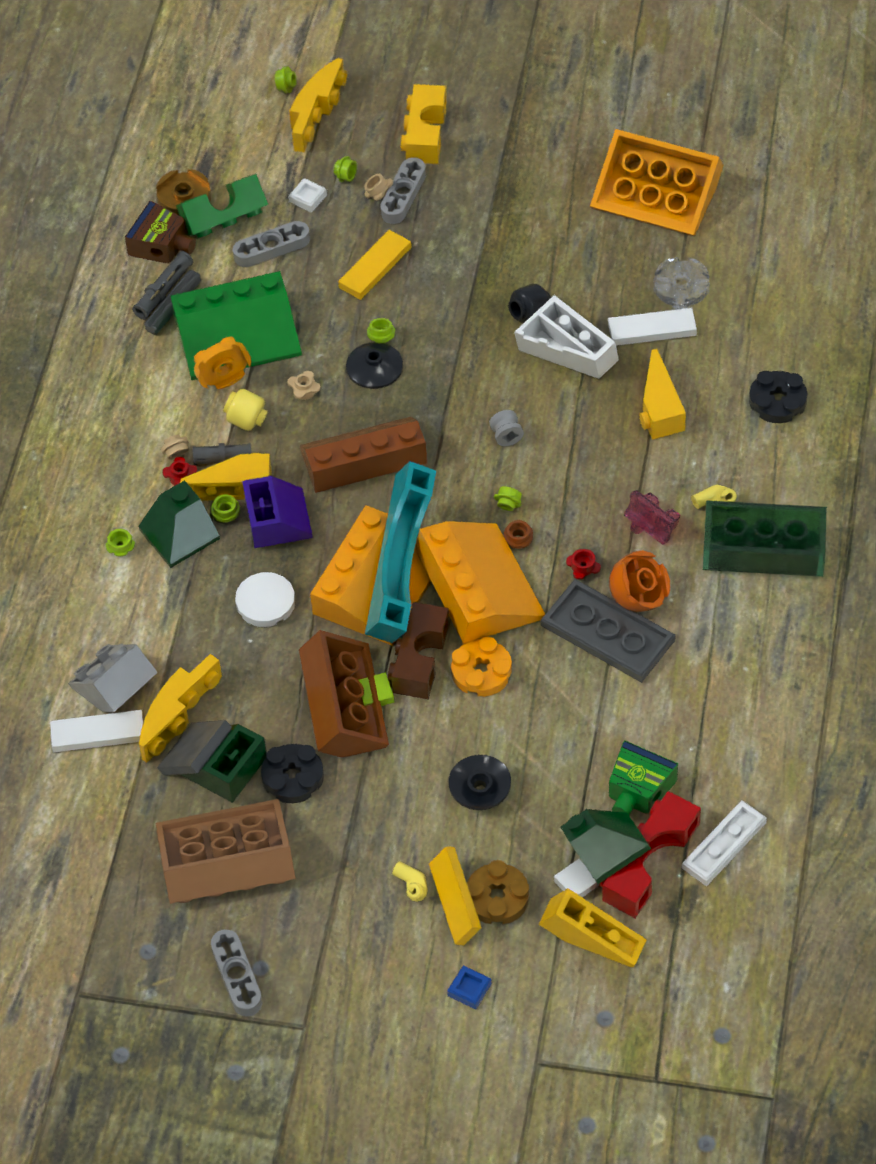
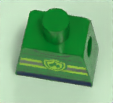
M624 740L609 780V797L616 801L612 811L627 812L630 815L632 810L636 809L645 814L650 813L654 802L657 799L661 800L678 779V763Z

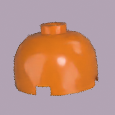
M640 550L627 554L612 569L609 577L611 594L615 601L626 610L637 613L653 610L663 604L664 598L669 595L670 578L667 569L663 563L659 565L653 559L656 556L651 552Z

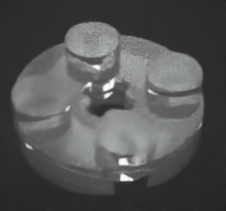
M679 257L670 258L656 268L653 288L658 298L666 304L672 305L676 310L686 309L688 306L701 302L709 293V271L696 259L688 258V261H679ZM676 280H687V284H677Z

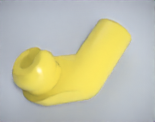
M713 485L691 496L692 503L697 509L710 503L729 507L737 499V494L733 489L721 485Z
M398 861L392 875L406 882V894L412 901L418 902L423 900L428 892L425 875L413 867Z

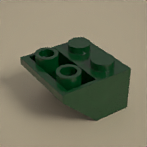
M240 724L231 725V731L199 773L181 774V776L232 803L262 765L267 754L264 737Z

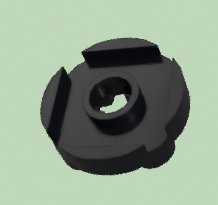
M761 371L750 387L749 404L751 409H755L760 414L759 417L764 421L787 423L792 421L793 416H796L799 412L800 415L804 412L807 405V388L803 383V378L797 373ZM782 394L783 396L781 400H775L773 395Z
M286 744L269 749L261 767L264 789L283 803H300L309 799L311 793L317 788L319 790L324 780L323 764L315 749L310 745ZM290 769L300 771L296 773L295 778H289V775L285 773Z

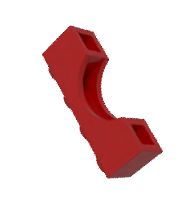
M667 791L662 800L657 799L654 802L647 822L645 824L642 822L637 827L651 849L600 883V887H602V901L635 919L652 895V878L643 866L647 857L663 847H685L700 825L701 808L670 791Z

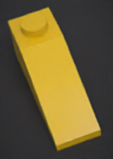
M657 348L651 351L643 399V412L639 414L641 425L644 430L648 429L652 440L683 432L686 425V412Z
M270 453L239 454L184 477L180 483L185 480L201 501L215 500L216 497L223 494L231 495L236 500H245L242 481L272 476Z
M569 888L550 899L538 924L567 943L631 968L635 966L647 940Z

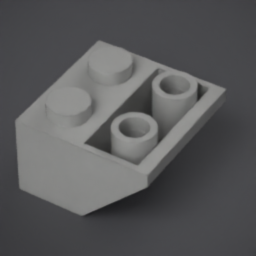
M107 644L96 653L97 658L92 663L84 664L74 673L76 677L68 684L100 711L115 712L158 672L136 644Z

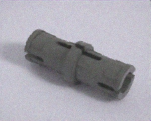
M219 443V446H193L194 465L215 464L239 454H251V443L241 445Z

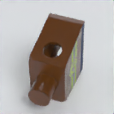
M152 201L148 202L125 236L129 256L162 263H170L178 251L192 254L196 246V239L188 236L185 219Z

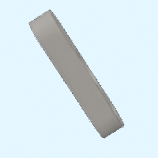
M408 158L402 162L393 179L392 186L388 189L380 205L381 217L386 223L397 224L405 219L426 178L425 163L421 159ZM406 187L410 189V192L399 194L396 190ZM395 202L397 203L398 209H394Z
M293 221L239 240L233 246L234 261L241 267H250L307 246L310 241L309 228L304 222ZM271 240L277 241L279 243L277 246L272 248L266 247L264 245L266 242Z
M220 930L211 939L214 959L234 1010L241 1016H253L262 1007L260 989L238 935L232 930ZM226 941L230 945L232 957L228 959L225 949L221 945V943ZM235 966L242 967L246 971L243 977L239 979H232L227 973ZM246 987L247 994L252 1003L246 1004L243 1001L240 989Z

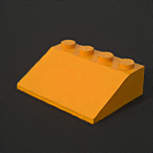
M615 129L590 207L695 236L716 191L724 165L718 156Z
M365 505L310 593L314 615L366 635L365 630L388 513ZM415 549L409 583L412 605L413 602H420L431 583ZM372 637V638H374V639H377V640H379V641H382V642L387 643V644L392 645V646H393L394 643H395V642L390 643V642H387V641H384V640H381V639Z
M445 521L419 529L415 551L444 607L449 608V616L463 643L538 622L544 617L545 612L496 523Z

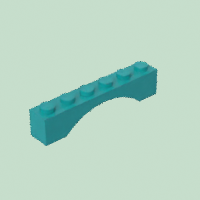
M411 461L395 475L365 630L366 635L390 643L395 642L407 631L412 605L409 590L412 558L419 529L432 497L436 470Z

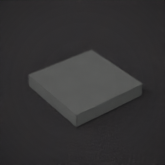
M226 720L192 722L157 769L163 775L199 773L231 731L232 726Z

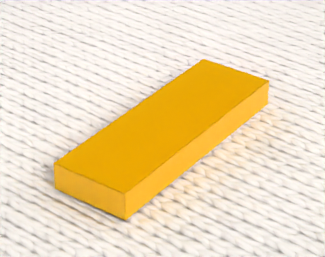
M388 230L338 281V287L361 300L411 249V241Z
M446 846L429 863V867L455 945H465L482 927L455 847Z

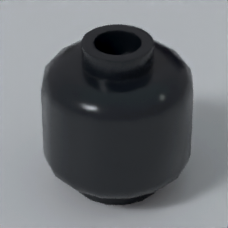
M532 283L513 291L510 296L509 312L514 319L524 324L551 298L550 294L539 284Z

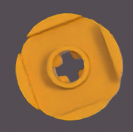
M226 337L220 343L209 347L207 350L199 351L195 355L194 373L204 388L209 389L208 385H215L217 389H223L243 378L246 365L248 364L249 367L251 365V356L242 343L236 342L234 337Z
M486 636L482 639L467 642L452 653L451 674L454 683L461 691L465 693L470 691L477 693V696L485 697L500 692L508 684V679L512 673L511 656L494 638ZM481 663L487 665V671L484 672L481 669L475 670L474 668L477 664Z

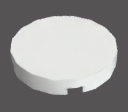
M261 572L251 575L241 582L236 591V608L247 623L257 627H271L277 625V622L282 619L286 620L295 608V592L291 583L285 577L273 572Z

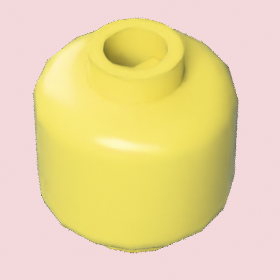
M240 389L237 393L232 391L223 409V412L226 413V420L229 423L246 431L252 430L255 425L261 427L268 411L264 410L265 400L246 389Z

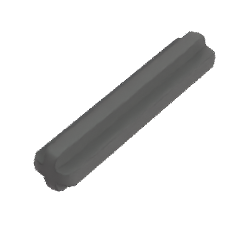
M189 270L145 322L144 325L147 332L153 335L159 333L173 316L170 296L193 291L201 282L198 272Z

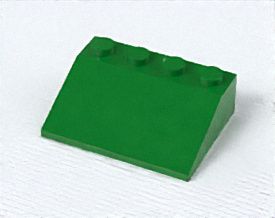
M280 271L170 296L173 315L191 381L197 379L194 373L195 355L199 351L207 350L209 347L220 343L226 337H234L236 342H240L246 347L251 356L250 367L302 356L286 288Z

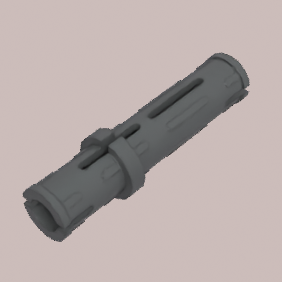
M180 251L157 280L145 288V294L132 307V311L137 317L146 319L153 309L166 298L169 290L193 264V259L188 253ZM175 270V273H174V274L170 277V279L167 281V278H168V277L172 274V272ZM158 289H159V292H158V293L152 298V300H151V297H152V296L158 291Z

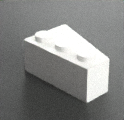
M555 295L514 332L519 351L598 379L619 361L615 341Z

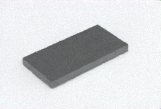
M576 579L573 580L541 619L542 627L641 683L675 642L676 637L672 632L636 612L624 609L616 601Z

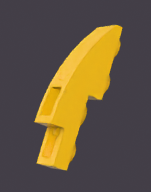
M342 58L333 60L319 70L305 84L295 98L289 110L291 130H293L294 151L305 152L308 142L313 141L314 126L320 122L322 114L330 116L333 106L338 105L340 88L345 86L347 81V70H344Z
M209 654L190 673L180 667L168 679L155 697L145 717L139 739L140 752L144 762L148 763L154 756L160 755L175 736H179L185 731L189 724L187 710L195 707L200 697L219 683L222 677L220 661L212 654Z

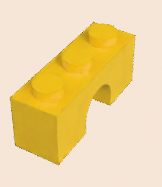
M414 84L412 95L407 96V111H410L409 115L404 116V131H407V134L401 136V151H406V159L419 158L425 164H439L441 128L440 125L430 124H444L447 107L446 86Z

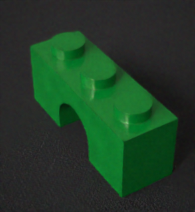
M252 174L226 184L229 193V203L223 210L215 209L210 204L207 194L199 195L177 204L176 208L179 215L186 221L188 236L196 234L197 238H201L213 233L212 227L221 224L222 228H226L238 223L236 218L246 214L247 218L262 213L261 207L269 204L257 174Z

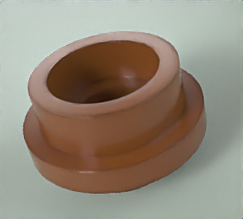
M515 520L505 528L504 538L512 548H525L533 541V530L525 521Z

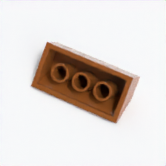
M411 416L300 445L315 493L398 472L409 461L419 465L427 464L426 442L418 420Z
M319 630L299 649L318 752L344 758L386 748L389 742L381 703L378 700L369 643ZM368 677L373 703L364 706L362 700L364 688L358 680Z

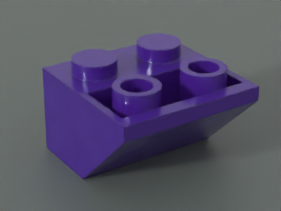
M273 476L242 481L254 548L313 538L303 488Z

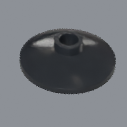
M371 342L357 347L350 353L346 362V370L349 378L355 384L368 389H378L391 385L399 378L403 370V360L400 353L394 347L385 343Z
M472 755L462 759L453 767L449 775V790L452 797L463 807L472 810H487L496 807L506 799L511 789V775L508 768L497 758L488 755ZM477 786L485 787L484 789H475Z

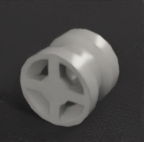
M512 410L500 411L492 416L489 421L491 430L495 432L496 442L500 446L514 445L524 435L521 425L517 424L518 417Z

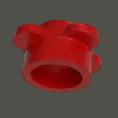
M176 457L174 462L162 471L163 476L169 478L174 486L179 484L182 478L198 472L197 467L188 464L184 457Z
M579 549L566 559L567 566L572 568L574 571L573 576L578 580L584 579L585 576L591 573L597 574L601 570L600 563L595 561L594 553L588 549Z

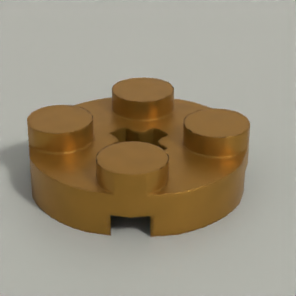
M187 169V172L181 173L178 170L170 171L162 176L157 183L156 197L158 205L177 215L179 213L176 205L203 194H207L209 202L212 199L207 177L194 169ZM179 191H181V192L189 191L188 194H185V195H179V193H178Z
M493 860L488 865L478 868L469 877L467 885L481 922L492 924V921H502V924H508L517 920L526 911L529 898V884L526 877L517 868L507 865L502 860ZM494 889L503 890V898L499 896L492 898L490 896Z

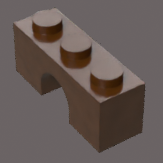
M413 602L407 631L404 633L403 638L399 637L396 642V663L391 662L388 670V680L392 681L393 693L429 700L436 675L435 658L423 656L419 652L426 648L443 650L450 626L449 608Z

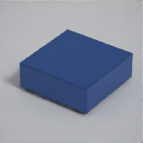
M463 965L448 988L447 995L476 1010L492 985V979Z

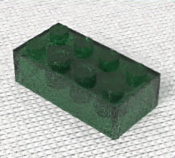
M706 501L703 570L823 577L827 507Z

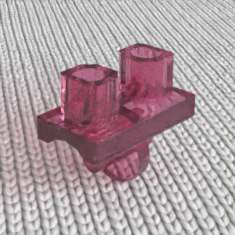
M637 490L631 492L630 503L624 512V516L632 521L630 530L633 533L640 534L645 531L662 545L669 542L671 533L677 527L680 519V514L675 510L668 509L664 511L661 509L658 498L651 492L643 495Z

